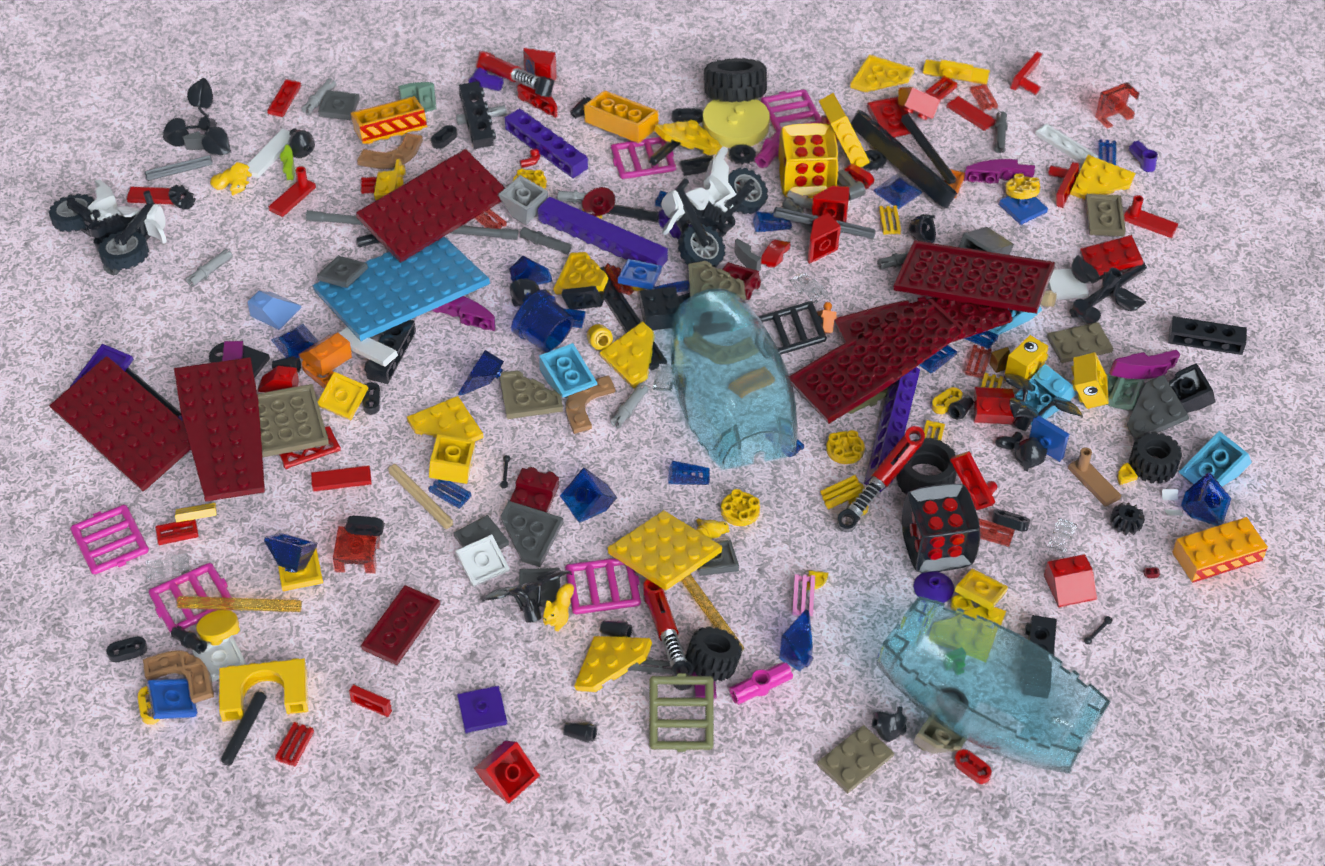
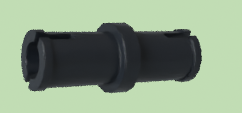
M181 626L172 629V638L180 641L185 648H191L199 654L206 650L207 643L199 639L194 632L186 631Z

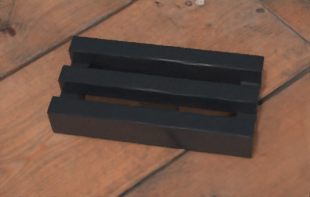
M709 155L680 161L683 175L689 176L707 172L713 156Z

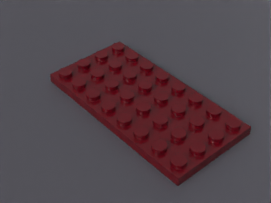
M465 148L357 211L356 218L401 263L502 202L499 194L505 187Z
M914 241L893 286L894 291L1037 314L1055 268V262Z
M108 356L103 358L49 405L56 414L142 492L148 489L191 450L183 421Z

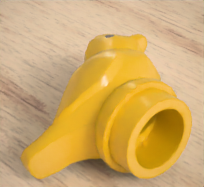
M696 519V523L699 525L696 530L710 539L718 538L722 534L730 532L729 525L725 521Z

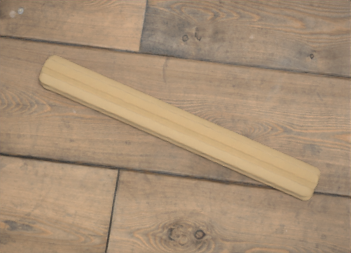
M393 464L388 468L389 474L445 529L453 526V519L397 464Z

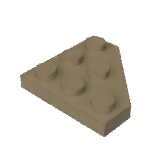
M707 261L688 264L692 309L746 300L745 285L742 280L731 277L729 273L720 268L716 269Z
M518 370L499 373L507 420L563 412L561 395L555 390L551 391L545 388L544 384L533 378L530 380L524 377L523 373Z

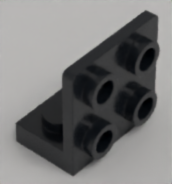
M608 279L603 291L598 292L596 286L563 289L561 295L569 310L602 307L611 282Z

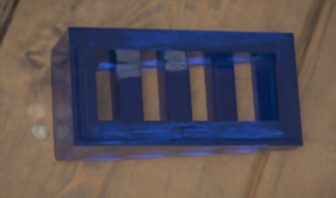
M756 211L753 219L755 232L792 229L790 220L776 218L773 216V213Z
M947 345L919 366L931 374L956 356L957 351Z
M672 461L669 467L668 483L678 485H709L710 468Z

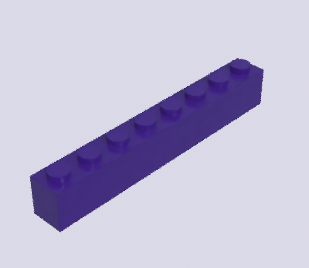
M550 196L538 208V221L550 225L558 231L568 233L572 237H577L587 244L595 245L601 250H606L617 257L661 266L668 261V248Z

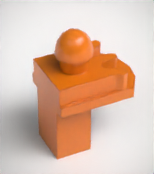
M825 302L823 305L824 310L817 311V314L823 320L822 326L825 333L832 334L834 320L837 319V312L831 311L832 304L830 302Z

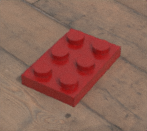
M898 97L867 103V109L872 118L893 137L911 134L901 121V116L908 113L898 106Z
M1132 235L1080 249L1083 260L1094 267L1099 276L1103 275L1104 272H1108L1112 267L1123 270L1143 264L1142 256Z

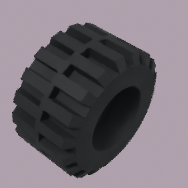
M1146 432L1144 436L1140 435L1138 439H1135L1129 464L1136 472L1138 478L1141 476L1145 482L1146 480H1150V483L1157 481L1158 484L1163 483V480L1168 482L1177 473L1182 457L1181 446H1178V442L1172 440L1171 436H1166L1165 433L1158 434L1157 432H1152L1150 434Z
M711 626L702 627L692 635L685 659L693 665V672L697 676H711L715 682L717 680L725 681V679L731 678L735 673L742 655V646L739 645V640L735 639V636L729 634L726 630H721L718 627L712 628Z

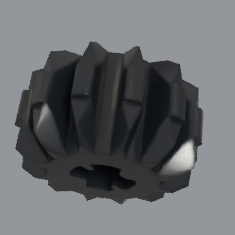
M1129 502L1126 505L1120 503L1118 506H1115L1110 516L1112 528H1117L1118 533L1124 531L1125 535L1129 532L1132 535L1137 531L1140 532L1145 521L1143 509H1137V504L1132 506Z

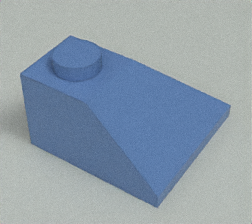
M258 291L247 302L251 317L278 330L302 308L301 305L273 292Z

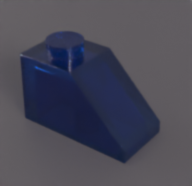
M522 256L509 268L513 282L518 279H529L540 285L553 281L548 268L525 256Z

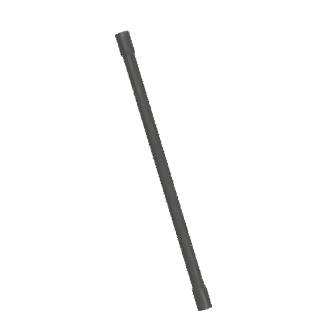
M310 210L306 212V221L363 225L354 215ZM462 225L451 233L518 240L519 230Z

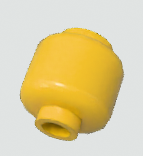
M601 324L591 326L586 334L588 343L596 350H604L613 341L611 331Z

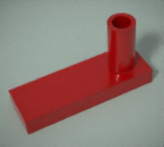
M1036 51L1016 74L1010 89L1016 91L1021 86L1034 95L1038 94L1041 86L1030 81L1027 77L1038 66L1042 53Z
M1072 162L1070 168L1049 167V176L1064 178L1056 193L1057 207L1064 208L1079 175V163Z
M303 166L295 169L297 182L268 206L269 211L283 217L316 188V184L307 179L306 168Z
M1135 195L1131 206L1128 207L1124 214V221L1172 238L1179 223L1141 210L1144 198L1140 195Z
M970 451L953 456L950 460L961 482L968 489L976 511L993 506L996 501L992 495L998 488L997 484L994 481H989L986 484Z

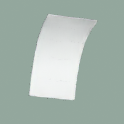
M1162 489L1163 500H1178V489ZM1164 509L1167 515L1184 516L1181 510Z

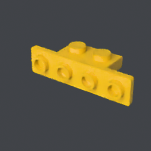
M926 59L923 68V74L946 76L950 79L985 85L988 82L990 73L988 69L976 68L971 64L947 60L935 61Z
M396 159L393 171L378 172L374 191L375 200L404 185L403 175L406 174V169L401 164L400 159Z

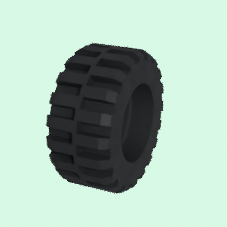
M727 58L712 61L704 68V92L713 100H720L722 102L751 101L752 99L755 100L762 97L767 91V68L761 61L747 58Z

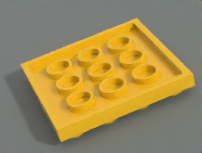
M665 510L608 547V554L665 591L722 552L720 544Z

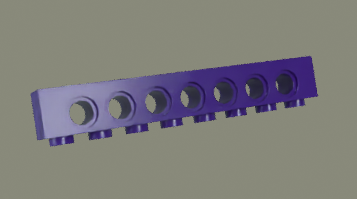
M915 367L888 387L864 480L865 485H869V481L872 479L871 475L905 434L920 373L918 367Z

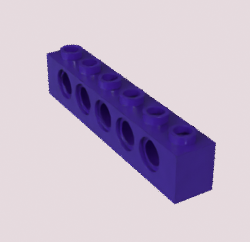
M519 108L505 117V129L530 148L538 149L542 157L571 178H575L588 170V157L584 153L578 151L573 145L567 143L562 137L553 133L552 130L546 128L528 113Z

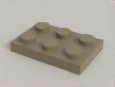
M1086 194L1085 201L1089 235L1125 236L1126 228L1121 195Z
M1099 322L1047 334V339L1061 363L1073 361L1074 357L1094 352L1097 356L1113 352V346Z
M862 725L817 762V766L848 794L894 757V752L865 725Z

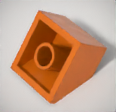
M337 332L326 336L301 352L299 357L324 376L352 358L350 342Z

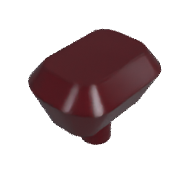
M1146 567L1143 570V574L1146 578H1158L1160 570L1158 567Z

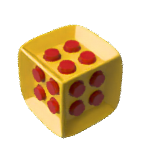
M808 123L782 127L779 139V175L782 192L785 197H788V192L792 191L796 194L807 195L808 198H813V196L830 186H837L838 148L835 132L831 125Z

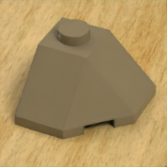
M930 714L913 743L918 745L923 751L937 754L961 750L968 737Z

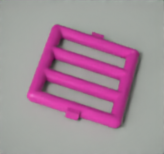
M805 89L787 93L782 91L777 95L766 96L760 99L769 111L770 121L775 131L781 128L779 123L814 117L815 121L802 124H824ZM801 96L804 99L803 101L773 107L769 105L770 102ZM807 106L810 110L776 117L774 114Z
M661 137L644 139L640 143L629 141L612 144L610 148L614 157L613 164L617 166L620 178L628 179L676 171L673 151L666 156L668 166L659 167L658 164L653 166L650 163L652 168L642 169L635 147L645 146L648 158L650 159V156L654 154L651 145L661 144L663 146L667 141ZM618 150H629L635 171L625 172Z
M126 505L118 506L104 513H101V511L94 513V517L76 523L70 528L91 573L94 575L115 566L122 567L126 565L127 561L149 552V548ZM120 514L125 519L122 522L85 537L80 532V530ZM128 527L132 533L92 551L87 546L89 543ZM135 541L139 546L138 549L99 565L94 560L98 556Z
M616 558L567 564L565 570L572 571V575L566 574L567 583L574 586V593L570 598L572 612L578 615L640 606L639 576L626 565L632 599L620 600L614 566L625 565ZM606 567L612 602L600 603L594 569ZM586 570L592 604L580 606L574 571Z
M207 563L153 587L148 592L156 606L155 611L158 617H162L170 633L174 627L181 626L183 629L197 624L208 613L217 610H228L235 605L232 596L227 590L228 586L225 579H221L212 563ZM207 572L225 601L214 607L197 579L198 576ZM187 581L191 583L206 610L195 616L178 585ZM169 589L186 617V620L177 624L172 620L159 596L160 593Z

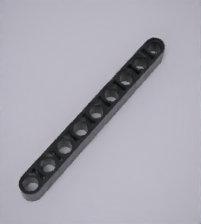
M858 110L850 122L852 128L937 204L948 208L957 192L872 117Z

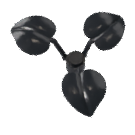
M202 78L190 86L187 92V100L191 106L198 107V110L204 117L199 120L198 125L187 127L182 118L170 120L163 130V139L172 146L181 147L185 145L183 136L189 134L188 129L198 128L205 131L206 136L202 139V146L206 152L214 155L229 154L231 149L226 131L221 127H217L215 119L209 118V114L202 110V108H210L213 103V92L210 83L206 78Z
M1079 255L1073 260L1071 271L1077 280L1082 283L1090 281L1094 284L1102 279V285L1104 286L1091 304L1083 299L1074 301L1073 310L1083 321L1090 324L1099 321L1101 312L1093 306L1106 289L1114 288L1113 295L1116 296V303L1127 311H1135L1146 303L1145 300L1132 292L1118 287L1123 276L1119 269L1112 267L1108 272H1104L1103 275L1099 276L1097 270L1085 262Z
M1004 374V379L1008 384L1024 392L1022 400L1011 398L1009 401L1013 417L1016 418L1013 424L1018 429L1027 431L1031 422H1033V418L1041 416L1051 406H1056L1057 409L1083 418L1081 411L1074 403L1061 397H1055L1054 401H1051L1038 413L1035 408L1025 403L1028 390H1034L1032 383L1019 375Z
M549 571L538 576L537 581L496 589L484 596L482 602L500 599L508 595L513 596L520 607V611L524 613L526 623L542 619L539 609L542 606V584L565 574L572 575V571ZM538 587L537 602H535V599H529V594ZM518 595L525 597L526 600L523 601V604L519 599Z

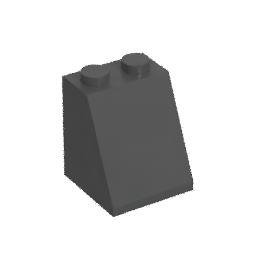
M983 227L964 233L958 247L1010 255L1014 244L990 228Z

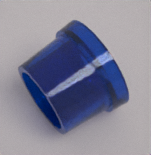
M542 289L531 295L519 308L512 321L511 331L516 336L528 340L544 352H550L566 339L572 329L574 319L556 302L555 297L548 290Z

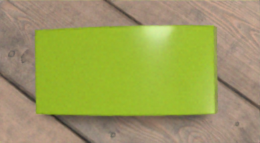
M285 145L284 151L280 153V161L283 162V173L286 174L287 180L294 181L295 165L290 146Z

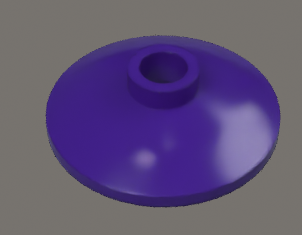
M923 572L914 581V592L919 599L926 603L942 604L953 596L954 584L947 575L941 572Z

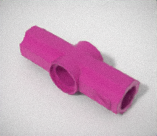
M778 128L771 138L765 139L762 150L755 157V163H757L758 167L764 169L769 166L775 157H779V139L782 128Z
M782 662L767 670H756L752 677L729 688L732 700L735 704L739 705L756 696L767 695L770 689L793 679L791 668L787 663Z

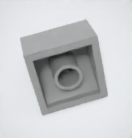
M520 175L499 194V197L511 216L527 225L538 214V208L548 198V191Z

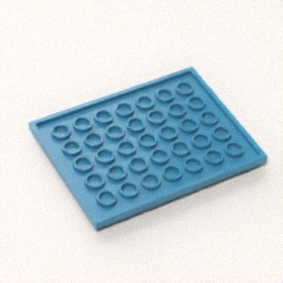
M444 236L401 263L390 252L365 262L368 265V269L348 288L319 281V283L313 285V289L360 341H363L368 337L375 336L490 284L488 276Z

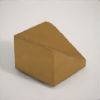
M1008 347L991 353L989 364L996 373L1006 370L1008 355L1010 354Z

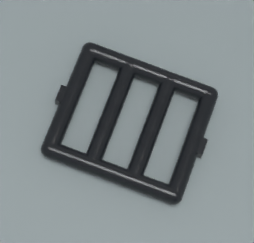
M812 301L760 315L754 319L759 333L757 334L758 339L762 342L766 355L769 358L823 343L827 340L822 326L823 320L821 316H818ZM807 309L818 334L817 337L810 339L807 338L798 312ZM790 314L800 338V342L793 344L789 343L780 317ZM774 321L783 347L772 350L763 322Z

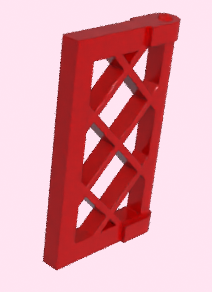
M330 426L325 427L329 445L333 447L325 450L323 449L326 445L321 446L320 449L315 447L305 449L301 455L293 452L279 454L284 468L289 469L290 467L341 451V447ZM308 450L316 452L305 456ZM290 456L298 458L292 461H288Z

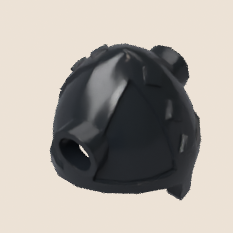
M296 128L290 130V138L287 145L290 146L293 157L304 158L308 156L315 148L312 134L305 130H297Z
M922 214L911 221L909 231L916 240L934 243L936 229L933 218H935V215Z
M518 279L510 285L511 300L515 307L520 306L525 309H532L538 297L542 295L538 284L529 279Z
M1031 437L1021 442L1016 441L1014 447L1015 458L1024 467V471L1028 472L1029 468L1038 466L1046 460L1048 448H1044L1036 438Z
M898 706L897 713L895 714L873 710L872 728L877 730L879 736L884 741L890 742L899 737V735L906 733L907 718L902 714L903 707Z

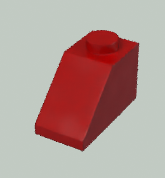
M275 367L262 376L257 391L266 393L298 387L297 368Z

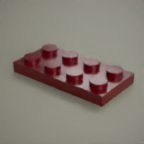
M404 585L363 641L361 649L397 666L441 605L440 600Z

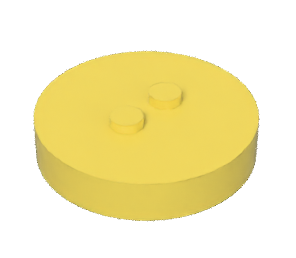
M757 99L742 102L712 100L703 111V129L724 147L732 148L739 144L753 146L762 141L769 131V111Z

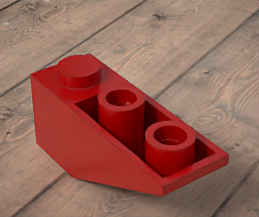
M521 83L517 86L518 98L531 104L548 115H552L555 118L558 117L557 104L552 96L538 95L535 93V89Z

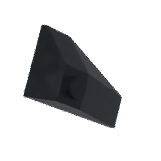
M1197 363L1179 370L1175 377L1169 381L1170 386L1187 413L1216 403L1213 389Z

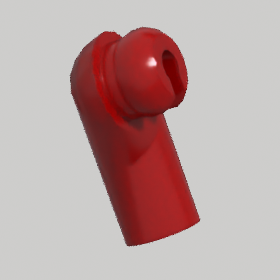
M538 149L530 150L531 156L529 158L519 160L521 168L537 164L541 157Z

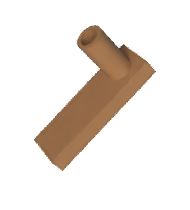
M1084 447L1080 450L1078 460L1070 463L1068 469L1107 507L1120 500L1121 494L1090 463L1092 450Z

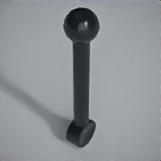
M509 455L503 457L504 472L503 481L500 483L501 488L508 487L507 471L508 462L511 459Z
M1106 616L1104 622L1089 637H1085L1084 643L1090 645L1092 639L1106 625H1110L1113 619L1110 616Z

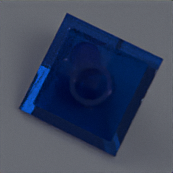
M898 174L873 191L891 205H897V209H900L922 194L921 190Z
M304 324L271 339L285 358L291 356L300 358L299 354L319 342Z
M484 350L458 392V395H465L491 384L494 378L498 379L503 372L501 366L504 361Z
M584 467L560 495L579 523L607 511L617 499V496L608 484Z
M1209 472L1185 491L1181 507L1190 518L1219 526L1224 523L1232 498Z
M283 533L264 538V542L278 566L285 567V571L297 573V571L306 568L318 545L317 542Z
M807 609L801 613L781 636L779 659L799 672L804 667H809L813 661L810 613Z

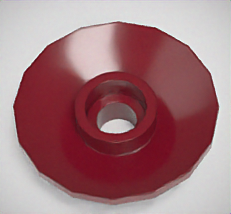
M595 188L585 195L582 207L586 213L593 216H601L608 213L614 207L616 196L609 188Z

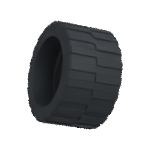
M925 438L922 446L918 448L896 476L898 487H900L904 494H907L909 491L917 488L955 483L957 472L950 460L953 456H956L955 451L948 444L943 443V441ZM906 446V447L904 448V450L901 452V454L899 455V458H900L901 455L905 452V450L908 448L907 446ZM918 464H929L940 469L942 473L924 475L918 473L912 467Z

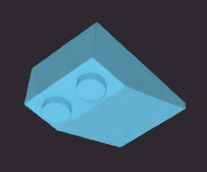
M573 343L539 355V367L547 383L562 397L597 385V381Z
M1218 431L1179 473L1205 495L1209 496L1238 477L1252 462L1245 450Z

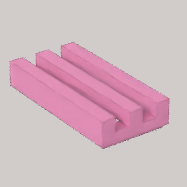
M795 574L792 615L813 616L814 575L807 577V575L799 576V574ZM798 581H802L801 610H797ZM807 582H810L809 611H805Z

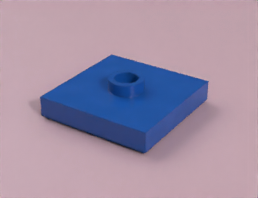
M1008 196L999 200V206L1019 225L1048 212V207L1036 196L1029 199H1015Z
M627 259L618 277V283L651 290L654 288L662 272V266Z
M1038 416L1033 418L1029 438H1036L1044 448H1048L1047 455L1060 462L1064 458L1070 434L1043 417Z
M187 679L148 680L147 689L153 719L191 718L197 716L196 703H193L191 700Z

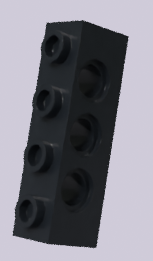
M479 81L459 84V96L473 149L494 146L496 134L495 130L491 129L490 126L492 125L491 115H487L488 104L487 101L483 100V97H485L483 87H480Z
M1176 316L1172 317L1169 327V344L1243 355L1246 346V327Z
M410 319L386 330L384 335L380 336L379 343L396 350L398 356L385 367L372 360L367 361L364 371L368 380L389 384L416 334L415 320Z
M1032 615L1030 623L1026 622L1025 635H1028V640H1024L1023 652H1027L1026 657L1023 656L1021 669H1025V674H1021L1020 686L1024 687L1023 695L1049 698L1052 686L1057 619Z

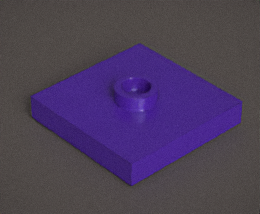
M499 686L457 694L465 733L508 725Z

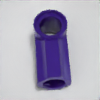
M477 68L468 83L479 81L480 87L501 91L504 84V78L490 75L482 68Z
M1139 140L1134 141L1129 146V152L1141 163L1140 167L1143 171H1155L1158 153L1154 150H1149Z

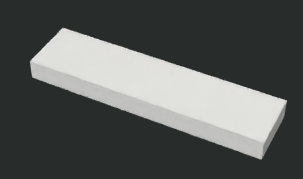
M1048 124L1035 131L1036 136L1082 165L1087 155L1099 158L1098 155Z
M281 129L247 164L249 166L248 171L252 173L253 177L259 178L276 161L281 151H284L285 145L288 144L290 131Z
M348 327L340 332L350 342L351 351L384 367L398 356L396 350L369 337L360 341Z

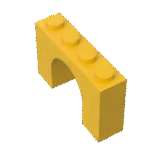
M834 92L818 100L850 163L859 167L870 163Z
M305 658L258 664L250 663L240 666L230 665L219 668V712L222 722L241 720L244 715V697L246 692L253 685L263 681H273L284 688V704L287 714L309 712L308 675Z

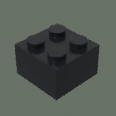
M676 287L640 291V309L643 322L651 330L682 327V311Z

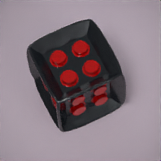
M957 483L917 488L906 494L901 522L904 542L914 569L920 573L929 571L941 572L972 565L976 560L980 544V524L974 503L966 486Z

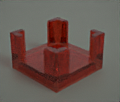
M1128 82L1100 93L1095 117L1107 129L1113 127V124L1106 119L1110 116L1120 113L1126 120L1134 118L1135 112L1127 105L1130 94L1137 100L1140 93Z
M338 526L333 554L335 572L345 573L344 564H364L365 573L376 574L377 563L375 556L376 549H380V536L355 535L348 533L344 526Z

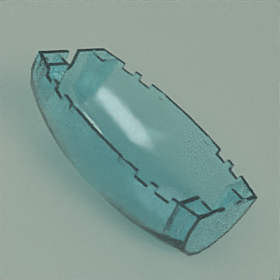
M708 289L694 294L680 304L673 317L670 359L673 383L679 404L692 432H695L698 437V442L701 446L705 447L708 451V456L721 470L752 465L754 455L758 452H764L765 462L796 456L798 425L793 386L780 351L765 326L752 308L737 293L725 289Z
M919 596L903 616L901 624H897L882 643L876 663L878 668L915 706L961 738L987 751L1016 762L1070 774L1084 753L1111 701L1091 683L1088 686L1079 679L1080 674L1075 670L1069 672L1062 666L1063 661L1023 636L979 615L975 619L965 615V610L957 608L956 611L944 608L945 603ZM945 690H956V691H958L959 693H961V694L963 695V697H964V699H965V704L961 702V699L959 698L958 695H956V694H954V693H944L943 691H945Z

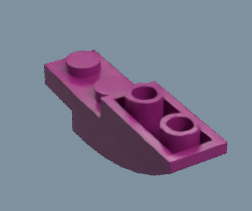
M1018 159L982 161L966 166L964 181L999 184V179L1010 180L1018 173L1032 178L1035 173V165L1018 164Z
M464 296L432 310L435 313L460 317V323L467 326H475L491 331L496 329L495 316L484 306Z
M1176 349L1149 357L1144 352L1117 358L1112 363L1109 374L1128 379H1153L1161 375L1165 376L1168 369L1175 367L1181 354Z

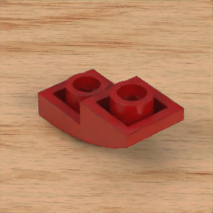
M774 239L761 256V264H765L767 267L779 265L783 261V254L790 249L791 242Z

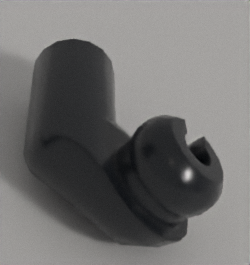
M1015 432L1012 437H997L995 444L997 447L1011 450L1014 449L1016 441L1020 442L1023 439V435L1020 432Z

